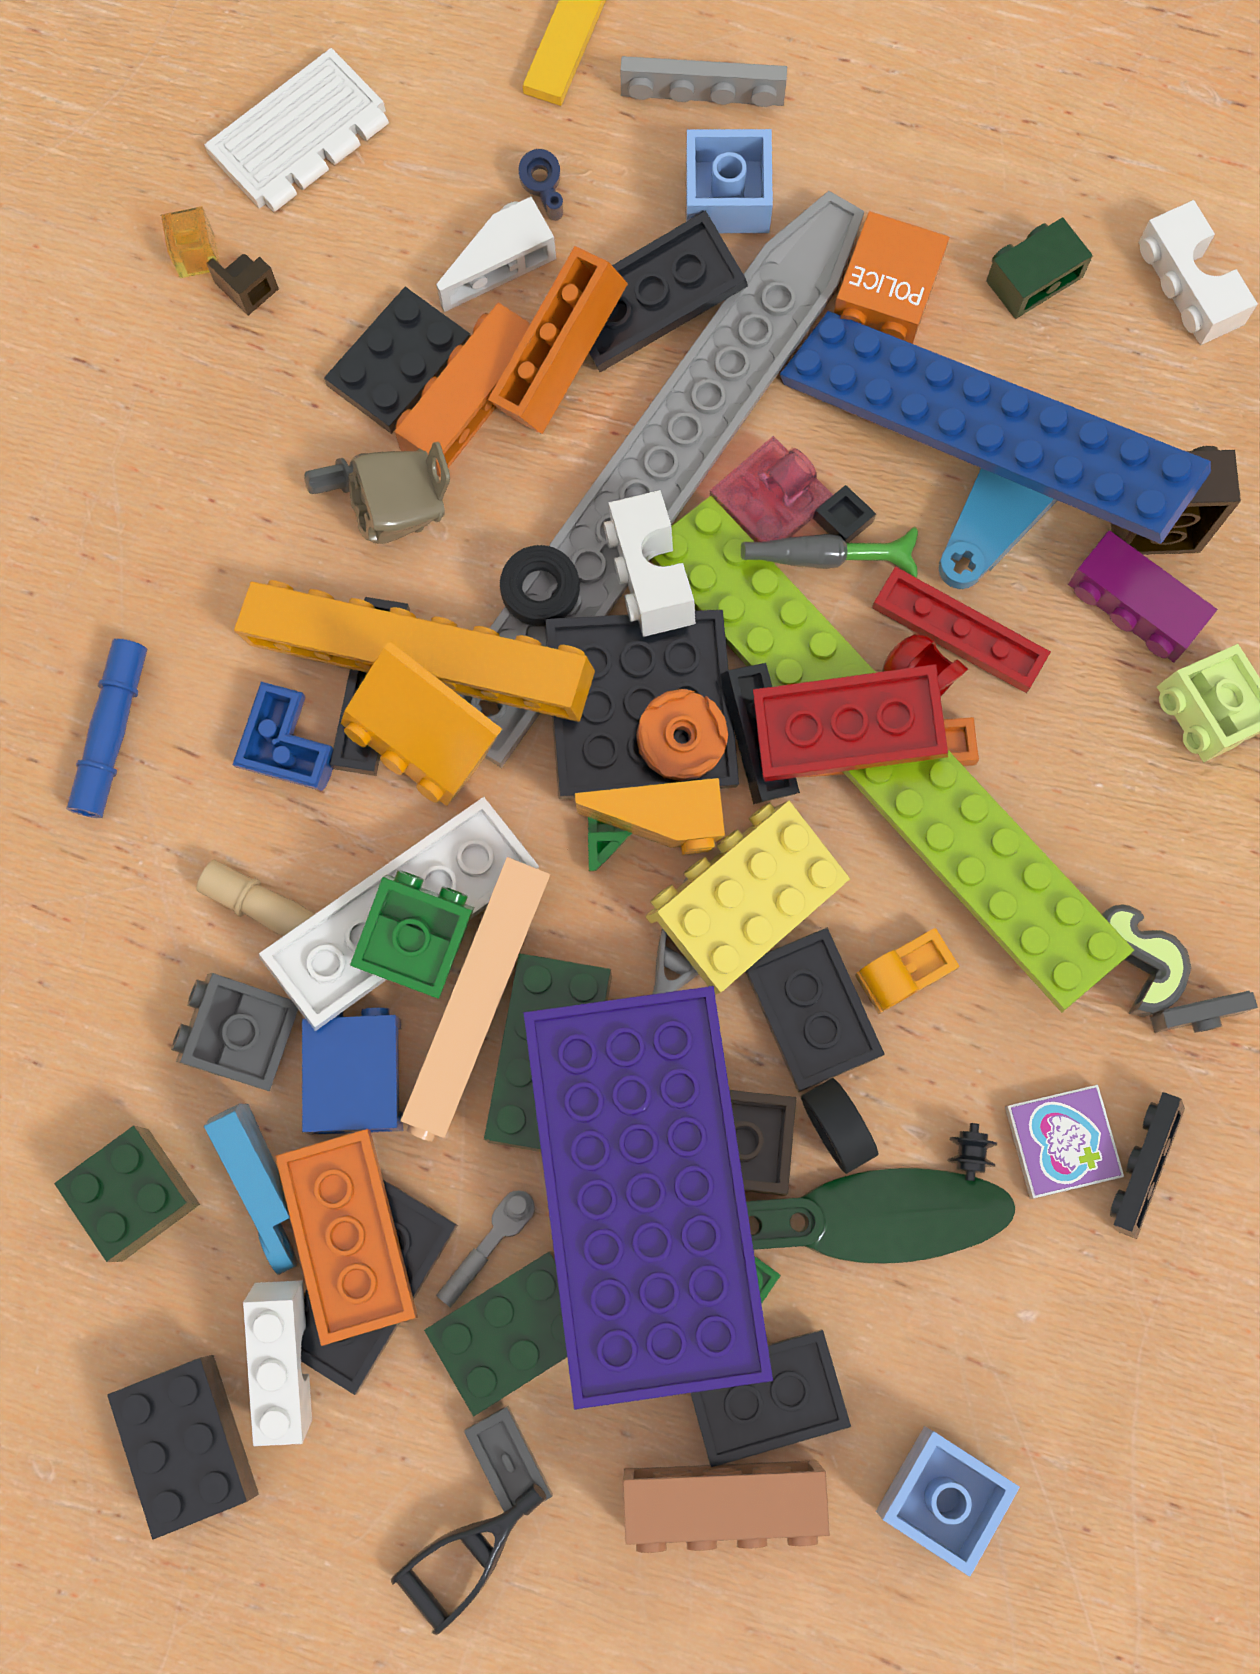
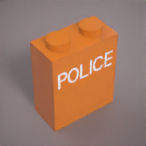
M869 211L839 290L834 313L840 315V319L853 320L913 344L950 237Z

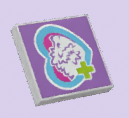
M1098 1085L1005 1107L1030 1199L1124 1177Z

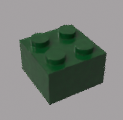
M138 1126L129 1128L54 1183L106 1262H123L200 1205L150 1130Z

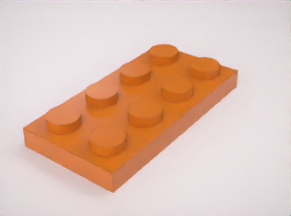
M365 1129L276 1155L275 1158L321 1346L418 1318L371 1131Z

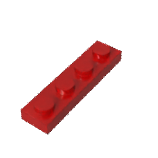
M896 566L872 606L874 610L918 634L930 637L941 647L1026 694L1051 651Z

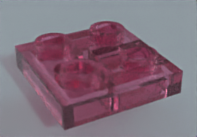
M774 436L710 490V496L722 506L754 542L792 537L813 519L815 510L833 496L817 479L815 467L806 455L796 448H791L788 451Z

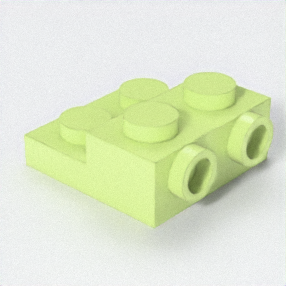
M1239 644L1177 670L1157 686L1160 692L1159 703L1165 713L1175 716L1184 730L1183 742L1185 747L1190 752L1198 754L1203 763L1260 734V677Z

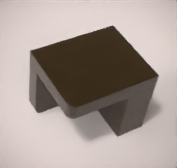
M242 254L225 269L214 258H211L206 263L215 284L248 316L279 290L271 267L261 257H258L253 262L246 254Z

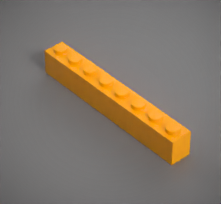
M269 580L267 585L253 581L250 582L234 631L250 646L366 673L369 672L383 647L390 641L457 694L580 722L595 673L585 653L573 646L559 645L558 649L542 646L540 641L528 636L518 635L513 640L500 637L498 632L483 626H474L473 630L459 628L455 622L442 617L434 616L431 618V621L419 619L412 612L402 608L392 607L388 612L375 609L371 603L357 598H350L347 603L334 600V597L330 594L316 589H309L308 594L294 591L291 586L276 580Z

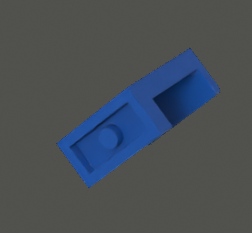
M365 1008L361 1010L362 1016L343 1017V1012H341L316 1031H314L306 1019H302V1132L309 1135L355 1133L365 1129H369L371 1132L403 1131V1122H401L403 1112L399 1110L398 1030L401 1029V1019L396 1015H389V1008Z

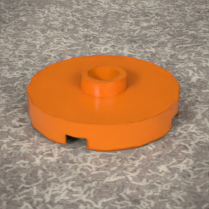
M687 689L667 691L652 700L639 719L636 734L639 752L647 765L664 778L678 781L697 779L712 770L724 754L728 740L725 717L715 702L706 696L703 697L700 694L694 693L695 691ZM684 730L688 734V742L684 744L678 743L674 739V731Z

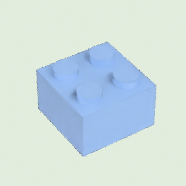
M687 129L686 222L706 210L719 233H769L773 207L772 129Z
M924 1426L878 1506L876 1513L882 1520L970 1577L1020 1487Z

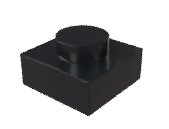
M845 485L815 510L813 520L828 534L838 535L846 543H849L874 522L876 513Z

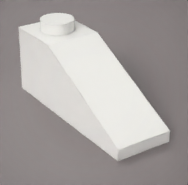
M532 197L520 202L508 203L499 212L493 214L436 285L440 304L444 312L556 259L554 236Z

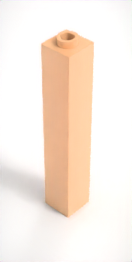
M509 857L506 858L401 1118V1122L409 1124L408 1133L427 1141H433L435 1135L445 1138L551 874Z

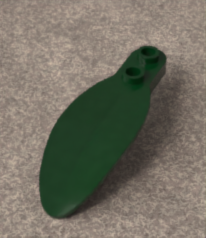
M919 1168L883 1169L856 1173L824 1183L800 1198L746 1202L748 1217L756 1218L759 1223L758 1231L751 1235L753 1250L801 1246L839 1260L880 1264L926 1260L980 1244L1004 1230L1011 1223L1015 1214V1204L1008 1192L986 1180L975 1177V1181L965 1180V1174ZM795 1213L801 1214L805 1219V1226L799 1232L795 1231L790 1225V1219Z

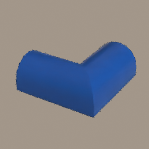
M261 682L232 765L239 769L323 791L329 782L333 770L330 765L333 748L330 745L293 736L306 698L302 692Z

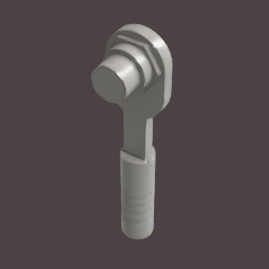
M518 1190L506 1195L493 1212L492 1230L477 1249L473 1248L450 1277V1280L438 1292L436 1296L450 1308L487 1263V1257L504 1236H515L531 1219L535 1206L532 1197L528 1193Z

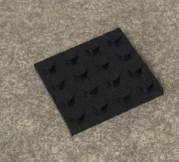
M723 610L695 611L694 625L644 637L639 621L631 622L628 615L545 620L546 647L558 649L559 645L576 647L585 653V656L588 657L595 670L580 722L552 716L559 799L575 798V793L714 778H719L720 789L736 788L739 785L734 727L720 677L721 673L728 671ZM679 689L695 691L694 693L700 694L703 697L706 696L715 702L725 717L728 730L727 745L724 754L716 766L697 779L685 781L664 778L652 770L639 752L636 737L639 719L650 702L667 691ZM684 730L674 731V739L678 743L684 744L688 742L689 737Z

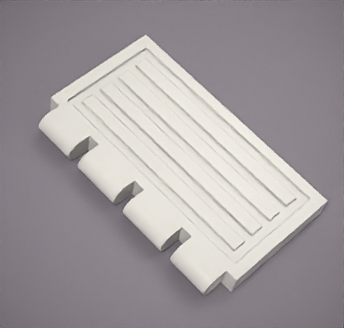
M330 48L209 140L204 146L208 155L259 209L266 204L275 212L297 195L296 190L291 185L295 182L304 190L329 170L323 159L327 158L333 165H336L361 145L356 137L357 133L367 141L388 125L389 121L384 114L386 110L383 100Z

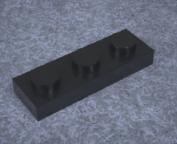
M762 663L721 673L720 677L753 805L800 793L796 778L764 781L753 689L772 687L767 664Z
M1162 1092L1158 1104L1150 1103L1143 1121V1129L1148 1130L1142 1148L1139 1146L1133 1148L1127 1164L1126 1172L1132 1174L1126 1192L1119 1189L1112 1203L1110 1216L1116 1218L1113 1225L1119 1233L1137 1239L1185 1110L1182 1099Z

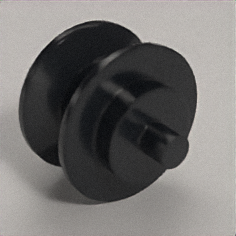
M970 1123L969 1131H960L959 1137H950L949 1140L958 1145V1155L948 1158V1162L957 1163V1170L966 1171L965 1180L975 1181V1173H985L986 1167H995L996 1164L986 1157L987 1149L997 1146V1142L989 1141L988 1134L979 1133V1124Z

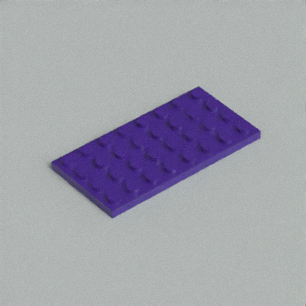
M714 986L523 1012L574 1410L773 1381Z

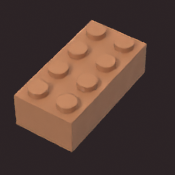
M817 1460L722 1464L712 1468L710 1465L624 1469L625 1544H636V1551L640 1553L663 1552L667 1550L666 1543L686 1542L687 1550H713L717 1548V1541L737 1540L738 1548H763L767 1546V1539L787 1538L789 1546H812L818 1544V1536H830L826 1471Z

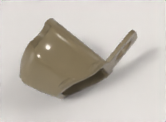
M439 442L432 444L429 454L422 449H418L416 451L374 452L352 459L353 472L349 473L351 505L357 517L358 529L366 540L375 544H386L410 533L421 532L431 521L440 522L445 515L442 499L450 482V473ZM436 458L440 465L441 480H439L436 470Z

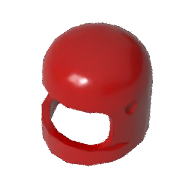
M914 634L899 642L891 650L884 662L882 672L936 664L941 697L968 668L959 660L951 662L944 657L937 649L936 642L930 637Z

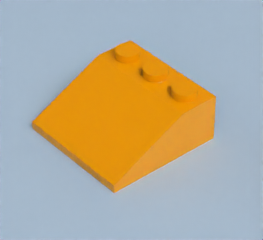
M390 641L383 647L346 707L340 723L345 727V734L353 742L362 747L370 746L381 755V762L389 770L398 775L406 774L417 783V790L425 798L434 803L440 801L446 806L449 805L480 766L502 731V728Z
M719 778L575 793L578 814L669 848L681 847L682 855L707 853L715 847L716 842L725 836Z

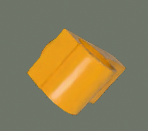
M935 927L902 947L892 950L860 969L855 976L877 1013L881 1014L957 970L960 966Z

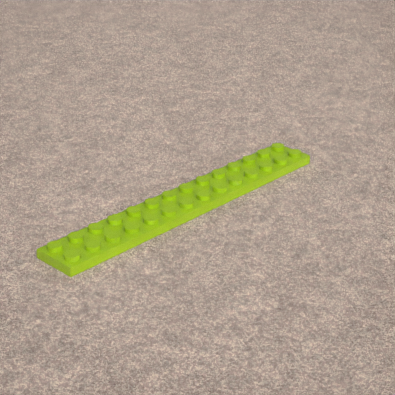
M709 496L671 526L673 551L656 555L650 559L654 565L661 567L683 563L693 594L695 610H723L726 644L746 666L766 663L772 687L876 673L774 562L742 560V542L754 541L712 496ZM949 750L948 758L842 771L1061 1013L1134 951L1130 944Z

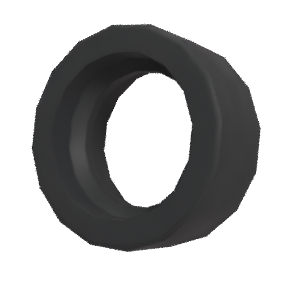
M831 1078L801 1096L803 1106L815 1130L832 1158L845 1174L879 1155L874 1139L863 1118L837 1080Z

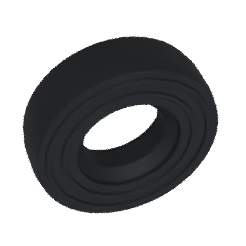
M534 545L519 550L506 562L500 576V593L505 607L516 619L529 625L545 626L546 619L565 618L572 611L579 597L580 582L577 569L566 554L554 547ZM534 571L549 572L557 581V589L546 600H532L525 595L522 589L525 578Z

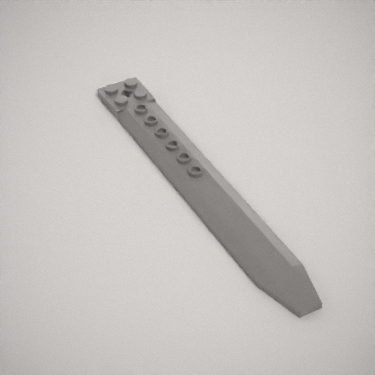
M828 191L764 245L744 273L748 287L723 302L550 543V547L562 551L570 558L579 575V597L574 608L565 618L607 616L628 587V583L619 584L614 564V558L620 557L617 547L609 548L603 522L610 521L608 502L661 490L672 525L836 292L864 216L863 210ZM534 571L525 578L522 589L530 599L543 601L555 593L557 581L549 572ZM504 607L490 627V629L498 632L500 637L515 640L518 635L528 636L540 641L542 646L546 647L545 626H533L516 619L506 607ZM458 694L482 713V708L478 705L482 699ZM498 703L497 706L500 711L496 715L490 714L488 718L502 728V731L485 758L502 768L539 716V712Z

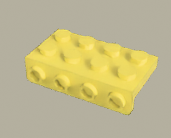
M790 801L773 807L770 802L765 804L749 817L753 825L741 834L737 829L716 845L720 853L712 860L708 861L706 857H703L683 873L688 880L680 887L675 889L673 885H670L650 901L655 908L645 917L651 924L654 922L660 924L708 986H714L715 994L724 991L850 880L849 876Z

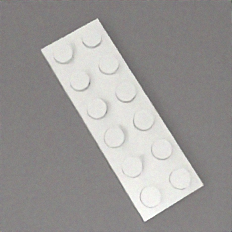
M483 797L259 953V957L314 1031H316L387 980L350 966L383 876L390 875L395 877L397 870H402L423 878L422 888L439 894L442 886L464 893L468 896L465 904L475 907L470 918L471 920L487 908L507 857L536 869L539 868V865L485 797Z

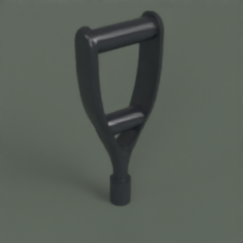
M533 1483L515 1500L516 1504L506 1512L496 1517L455 1529L439 1537L422 1549L391 1578L392 1585L397 1583L433 1627L432 1634H440L470 1605L493 1573L508 1536L518 1520L523 1515L528 1516L546 1500V1494L538 1484ZM483 1532H490L494 1535V1547L483 1536ZM460 1539L484 1568V1572L475 1588L448 1614L412 1568L440 1547Z

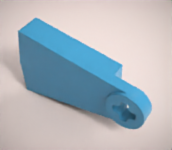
M981 468L940 559L938 568L942 580L950 587L956 589H966L975 585L988 570L991 571L1058 500ZM962 557L968 558L970 560L968 568L972 572L966 569L961 574L955 572L954 567L956 563L951 559L960 561Z
M239 1103L209 1118L204 1128L258 1230L259 1240L268 1262L276 1274L280 1275L297 1266L295 1253L281 1222L290 1218L278 1168L249 1104Z

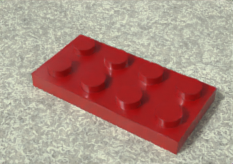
M936 664L753 689L764 781L948 758Z

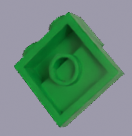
M397 870L395 877L390 875L382 877L350 966L439 999L475 907L465 904L468 896L464 893L444 886L441 887L439 894L422 888L423 878Z

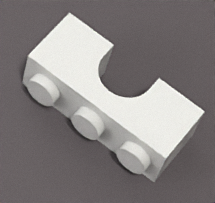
M1192 200L1150 219L1138 243L1143 259L1148 264H1152L1158 274L1163 292L1168 298L1173 299L1179 309L1184 327L1188 332L1193 333L1199 344L1202 345L1244 326L1258 303L1237 269L1221 276H1211L1203 273L1196 266L1194 260L1203 257L1215 233L1196 202Z
M661 490L608 502L610 521L603 522L609 548L617 547L620 557L614 558L619 584L628 583L631 593L624 595L630 621H639L643 637L694 625V598L683 563L661 567L648 562L656 555L673 551L672 527Z
M303 1280L254 1283L243 1302L253 1446L303 1444L312 1422L309 1374H302L301 1341L306 1328Z

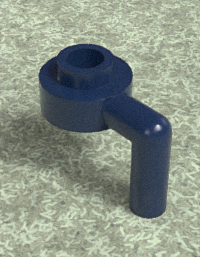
M531 150L522 157L519 163L521 185L530 194L540 196L548 217L551 220L557 221L563 216V198L555 190L560 181L559 162L548 150ZM537 169H543L547 172L548 176L544 181L539 182L533 179V172Z

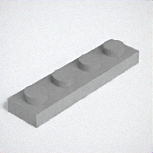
M622 56L620 69L621 96L633 97L639 100L659 98L673 99L677 102H688L690 100L709 101L721 105L742 103L755 104L760 107L784 106L787 66Z

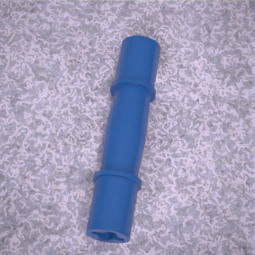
M125 639L112 640L102 680L98 682V687L101 691L89 724L82 760H77L76 767L78 768L66 808L70 812L91 818H103L113 777L117 775L114 765L126 732L132 698L137 697L139 693L137 688L148 650L139 643Z

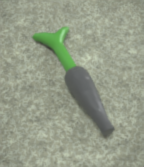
M913 527L906 535L891 543H846L840 536L831 534L789 537L764 542H742L741 558L742 560H764L790 566L820 569L838 568L846 560L890 561L901 570L917 578V566L911 554L916 544L918 530L916 527Z

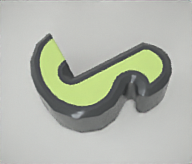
M1124 904L1115 905L1103 912V917L1134 949L1124 960L1150 974L1129 1014L1146 1017L1168 1009L1178 1001L1186 989L1191 972L1188 950L1176 936L1162 930L1140 931L1137 925L1144 919V915L1140 910Z

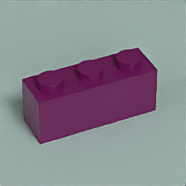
M1110 530L1079 566L1068 583L1080 600L1102 609L1110 615L1111 621L1118 628L1126 632H1133L1146 642L1147 648L1153 654L1161 658H1168L1173 663L1184 653L1218 610Z

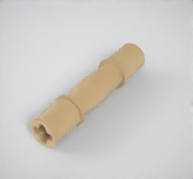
M212 860L205 867L197 883V891L232 909L240 917L244 914L281 936H285L315 915V913L295 901L260 886V880L256 878L251 879L217 860Z

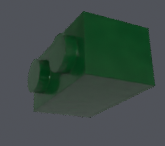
M1062 217L1049 226L1046 223L1037 226L1030 232L1026 240L1018 245L1013 246L1009 244L1000 249L992 258V265L986 282L1012 316L1017 319L1082 279L1093 255Z

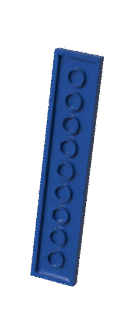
M827 311L780 373L783 384L1160 544L1211 473V461L861 323L840 319V315Z

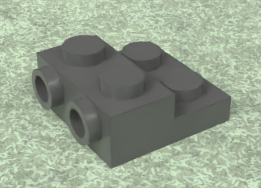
M214 973L207 974L205 982L197 979L187 1006L195 1008L189 1026L180 1024L173 1040L171 1050L179 1052L176 1062L270 1091L298 1008L291 999Z

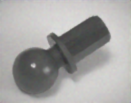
M361 453V454L356 455L354 458H357V457H359V456H361V455H365V454H369V453ZM338 458L335 465L306 471L304 480L310 494H318L336 489H342L344 493L350 492L349 473L353 472L352 460L348 465L344 458Z

